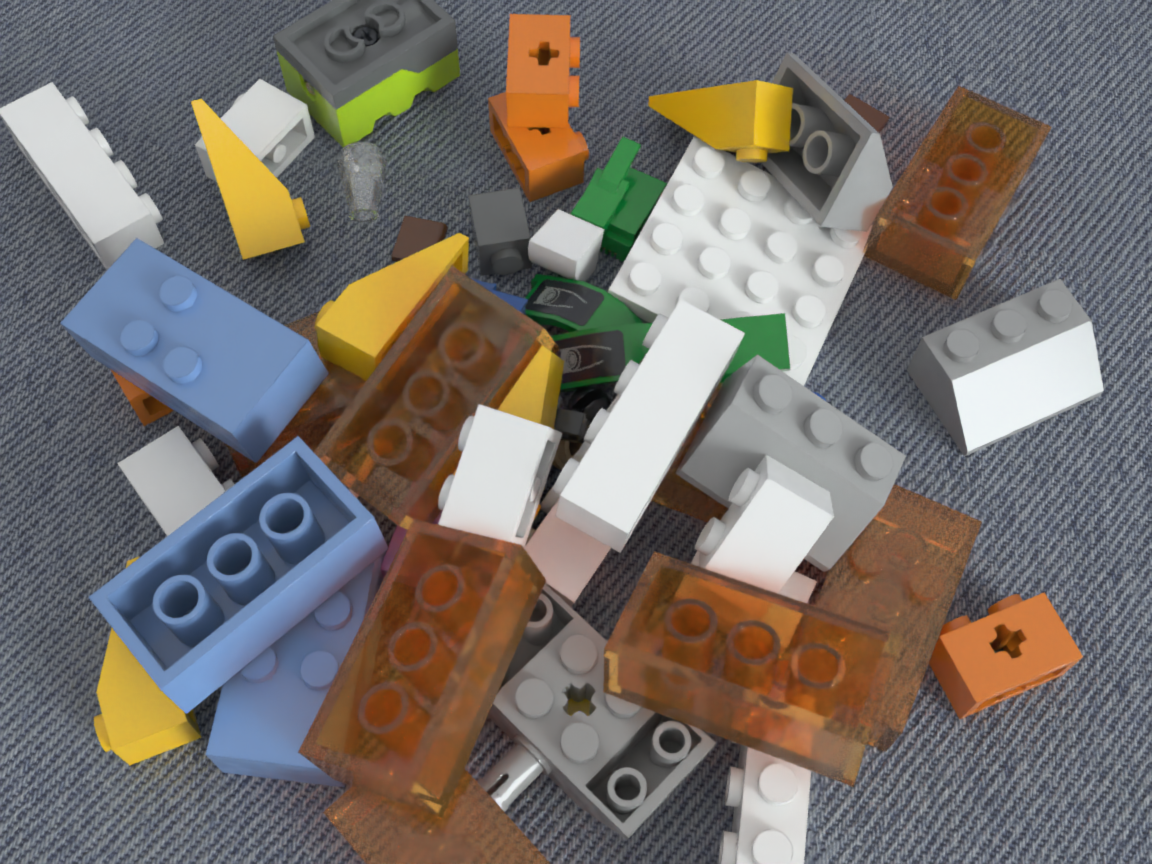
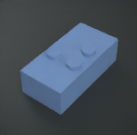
M138 238L130 244L60 322L92 358L255 463L259 461L329 374L308 339Z
M297 436L90 595L89 599L159 689L187 714L389 548L374 516L304 441Z
M386 552L222 685L205 755L223 773L345 787L385 582L381 572V564Z

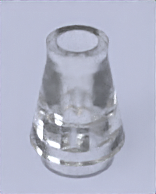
M366 142L348 144L342 148L341 157L336 162L348 205V217L355 222H372L379 218V204L387 160L382 156L381 149L374 144Z

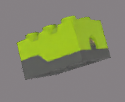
M332 0L273 35L287 92L292 97L307 104L309 114L344 149L370 134L377 119L384 115L396 117L412 106L415 95L422 91L435 92L460 76L455 19L434 0Z

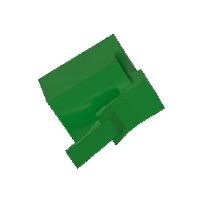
M623 136L603 170L596 169L584 194L571 212V215L604 229L600 252L605 249V254L608 255L611 252V257H614L616 254V259L622 262L628 256L667 186L666 182L630 167L641 144Z

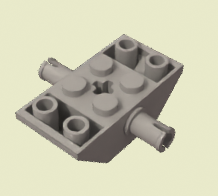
M534 573L446 656V661L492 721L515 744L482 779L475 782L476 787L487 800L491 797L493 800L492 805L499 812L504 813L508 806L537 776L543 773L546 776L548 775L580 808L628 840L716 746L714 740L642 673V670L670 642H673L678 637L675 628L668 620L661 626L658 624V621L662 618L659 612L650 609L645 614V617L615 645L605 640ZM572 698L578 703L584 699L589 700L590 715L587 716L581 711L574 713L572 716L568 715V700Z

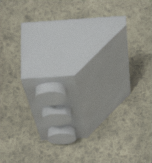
M787 52L772 83L793 88L789 152L768 153L767 162L761 163L821 227L868 232L893 188L881 136L800 58L793 53Z
M1061 279L922 337L907 368V372L964 457L1100 396L1104 391L1092 320Z
M756 355L725 379L675 474L728 509L732 504L729 501V495L738 477L746 468L755 471L765 455L770 456L830 492L834 518L804 557L805 560L825 572L832 568L885 505L906 455L771 363Z

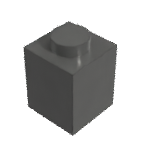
M520 188L468 195L471 228L481 276L491 274L509 275L522 269L532 268V262L528 256V245L531 236Z

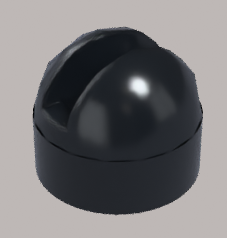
M596 386L577 389L568 402V410L579 412L578 408L589 401H593L582 411V413L586 414V419L590 421V424L601 408L607 410L611 405L607 394Z

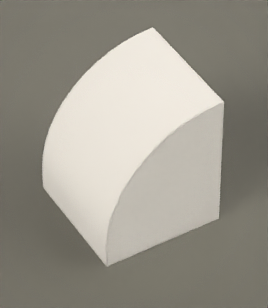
M558 209L529 240V260L565 278L585 282L596 269L604 229Z

